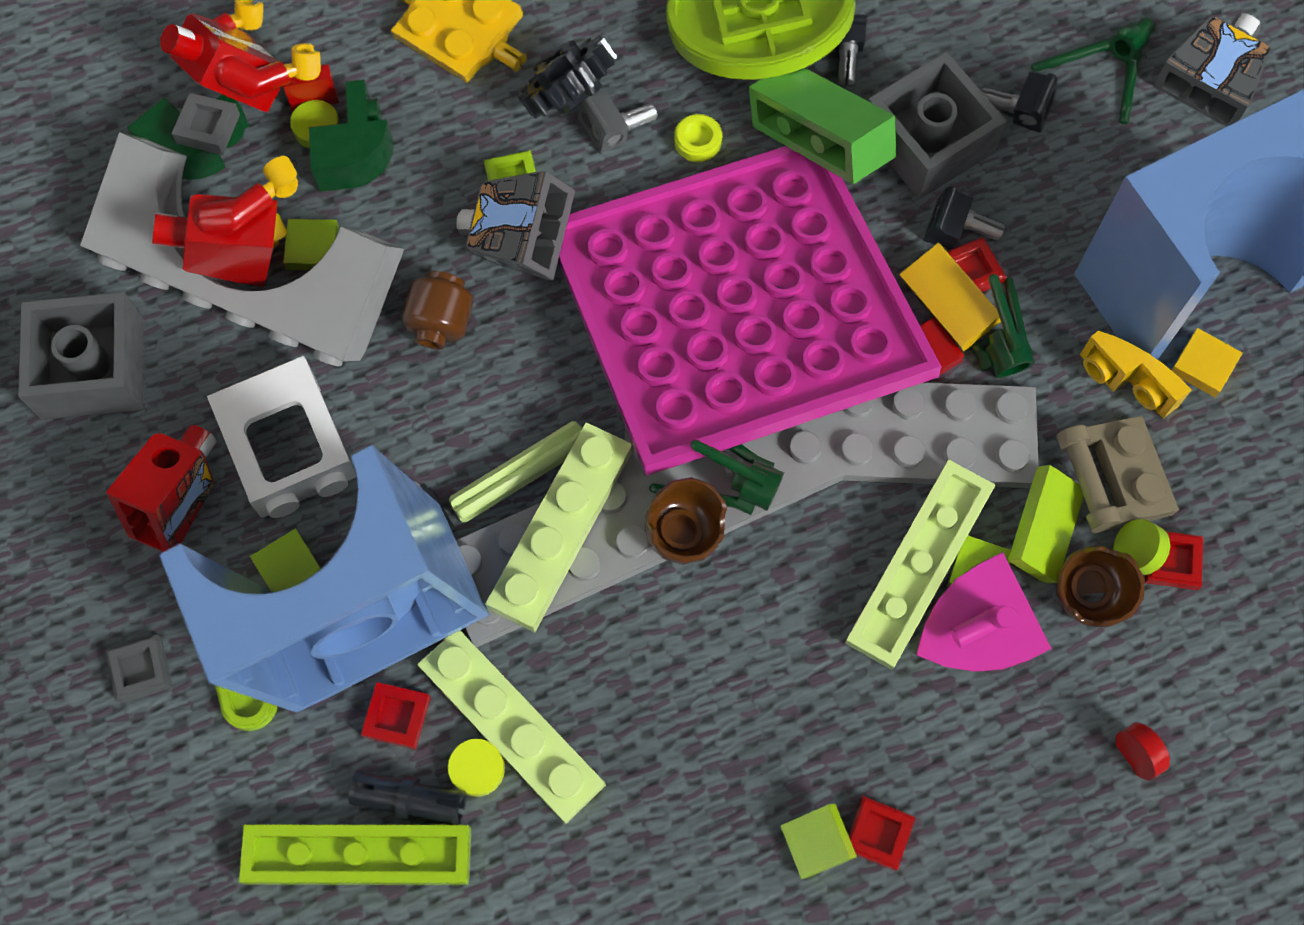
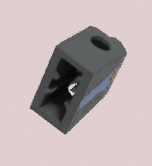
M1245 13L1237 15L1231 24L1217 16L1209 17L1167 59L1153 87L1226 127L1238 122L1252 101L1271 52L1268 43L1256 38L1261 31L1260 22L1254 16Z
M546 171L485 181L480 186L475 208H464L459 212L456 221L457 230L461 236L467 238V249L489 262L546 280H553L575 190Z

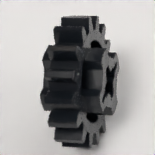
M600 35L593 40L588 38L580 46L574 40H570L562 44L559 49L549 56L541 59L532 68L535 72L533 74L534 77L529 80L530 84L521 89L520 92L522 94L518 98L534 119L541 115L546 117L554 109L559 111L560 114L570 112L576 105L600 90L602 87L600 78L607 75L608 72L606 70L616 63L614 59L617 56L605 38H602Z

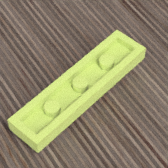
M587 422L585 423L485 603L488 610L534 633L536 632L633 452V444Z
M948 459L845 644L890 670L894 669L992 493L995 484Z
M461 631L448 636L417 664L484 738L499 750L502 757L565 824L606 786L605 782Z

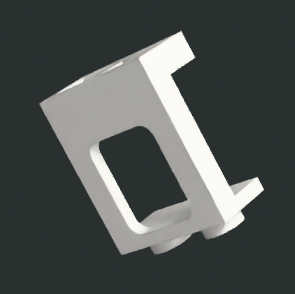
M305 356L207 396L249 502L261 518L267 515L272 518L289 515L299 508L300 501L319 494L321 497L335 495L348 486V480L357 477ZM299 405L304 408L323 453L322 459L319 463L276 482H268L264 479L248 440L246 430L253 422L291 406Z

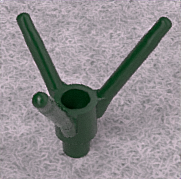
M1141 18L1138 22H1131L1125 27L1119 28L1116 35L1033 63L1031 69L1034 72H1038L1105 50L1111 51L1117 59L1125 61L1127 64L1119 122L1121 124H1128L1142 49L1149 43L1150 35L1154 32L1155 25L1151 19Z

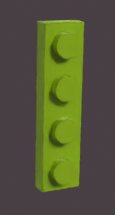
M244 825L239 883L244 885H469L471 827L469 825Z

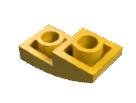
M1097 331L1090 337L1080 354L1084 359L1083 365L1086 372L1095 382L1100 384L1105 382L1114 392L1129 381L1133 385V393L1137 401L1148 410L1155 409L1162 418H1165L1177 409L1192 391L1179 376L1149 353L1125 340L1101 331Z

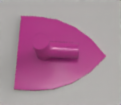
M1002 552L979 563L956 578L937 599L924 623L916 655L944 667L976 672L1005 669L1028 661L1052 648Z

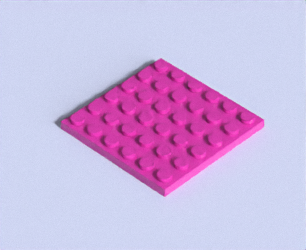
M787 146L569 214L558 262L646 476L705 457L691 448L690 443L692 440H699L710 447L723 451L938 378L940 375L941 365L843 179Z

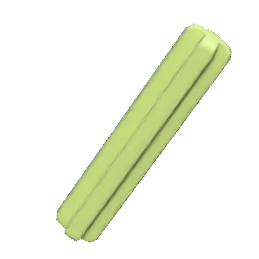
M571 421L451 495L449 503L458 519L462 522L470 521L563 463L582 427L576 421Z

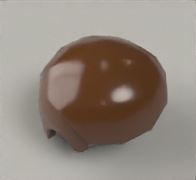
M689 477L671 481L658 491L649 503L645 515V532L648 543L652 544L653 550L662 559L685 565L703 561L718 547L725 536V515L727 511L725 500L712 484Z
M1099 545L1089 546L1069 555L1058 571L1056 596L1065 612L1076 621L1092 627H1110L1131 618L1144 599L1145 578L1136 561L1128 553H1122ZM1104 593L1103 597L1096 602L1085 601L1079 595Z

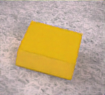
M1197 328L1171 371L1182 380L1216 398L1243 352Z

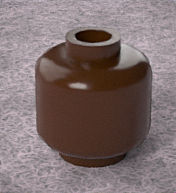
M428 271L425 277L417 278L411 282L402 313V323L408 331L415 334V343L423 347L440 350L444 349L445 343L457 342L464 338L473 306V296L464 287V280L450 273Z

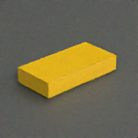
M939 242L899 274L902 280L963 351L967 350L1001 322L995 306Z

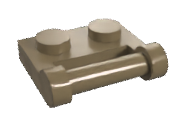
M1143 416L1088 427L1076 425L1056 435L1061 451L1068 452L1090 511L1086 519L1092 533L1122 528L1128 522L1136 519L1157 520L1172 516L1179 511ZM1090 447H1094L1116 506H1110L1091 456Z

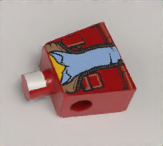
M189 425L179 441L162 433L153 434L109 487L106 494L129 538L163 553L182 543L215 484L206 462V457L217 441L209 431L197 425Z

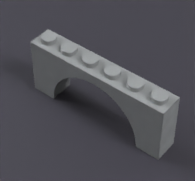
M119 132L80 246L98 253L96 261L105 266L121 271H126L128 266L141 272L139 280L148 285L168 290L171 285L184 291L182 299L191 304L211 309L212 304L227 310L225 318L234 323L254 328L255 323L270 329L269 337L279 343L292 347H298L299 342L315 349L312 356L322 362L341 367L344 361L361 360L371 339L402 257L403 248L361 230L340 227L336 239L328 252L310 271L297 280L278 288L255 291L239 286L232 281L188 273L182 269L184 248L152 244L155 213L184 217L181 202V181L187 156L148 139Z

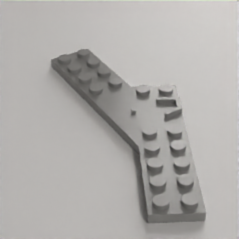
M921 383L743 443L742 445L758 456L775 463L774 468L785 473L768 511L755 506L752 515H749L736 508L727 507L724 534L842 480L935 484L948 459L995 484V487L1031 488L1036 469L1039 466L1036 387ZM625 426L624 440L632 444V441ZM633 446V452L544 616L667 561L662 559L653 550L652 544L648 543L645 532V515L649 503L655 496L649 490V486L652 483L667 485L673 480L693 477L712 484L719 494L738 497L739 492L731 489L736 472L705 456L646 476ZM729 449L721 451L740 462L743 461L742 458ZM541 503L456 540L484 603L487 602ZM488 610L489 616L467 626L466 630L472 643L477 648L522 626Z

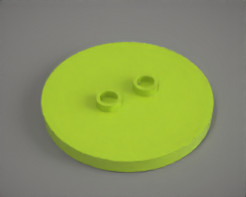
M668 0L666 16L671 40L676 50L689 63L717 76L754 80L782 76L798 71L830 53L843 40L852 25L855 15V0Z

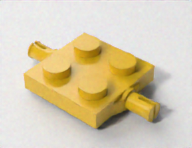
M402 0L409 5L408 10L391 29L395 39L466 83L472 79L482 66L492 62L494 59L507 65L515 72H518L521 68L520 64L523 66L527 59L525 53L507 44L509 33L523 17L521 6L512 0Z

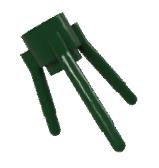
M991 274L988 277V281L1003 329L990 334L986 338L989 345L986 349L978 341L971 345L969 349L976 356L982 372L993 368L996 377L1001 379L1029 369L1035 364V361L1033 359V351L1027 340L1013 278L1006 277L1004 282L1005 298L998 276Z
M699 440L691 441L690 446L693 450L736 472L731 489L739 492V496L720 494L725 500L727 507L736 508L749 515H752L755 506L768 511L785 472L774 468L775 463L758 456L742 444L729 448L730 451L743 459L740 462ZM652 483L649 486V490L651 493L656 494L666 485Z

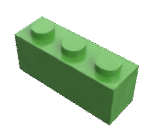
M806 68L782 76L761 79L749 86L754 128L853 185L896 157L895 115Z

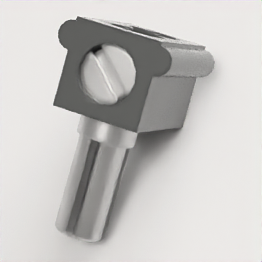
M606 91L582 101L578 114V119L600 154L625 143L630 129L657 118V111L652 104H647L626 113H620Z

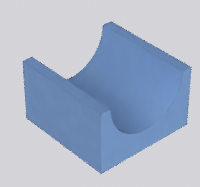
M1304 89L1125 177L1074 273L1118 338L1137 346L1158 360L1220 274L1211 256H1227L1256 265L1280 282L1288 293L1304 286Z
M371 445L351 456L357 475L358 502L352 527L346 540L328 564L301 584L272 593L260 584L182 544L160 554L208 682L293 712H299L489 616L490 614L439 503Z

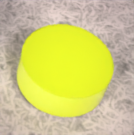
M694 114L687 116L676 126L674 133L675 148L686 160L692 162L708 161L716 156L721 148V127L713 118L707 115Z
M471 739L458 745L452 752L448 763V773L452 783L458 790L466 791L468 796L480 797L493 792L500 785L505 773V764L499 750L492 743L483 739Z

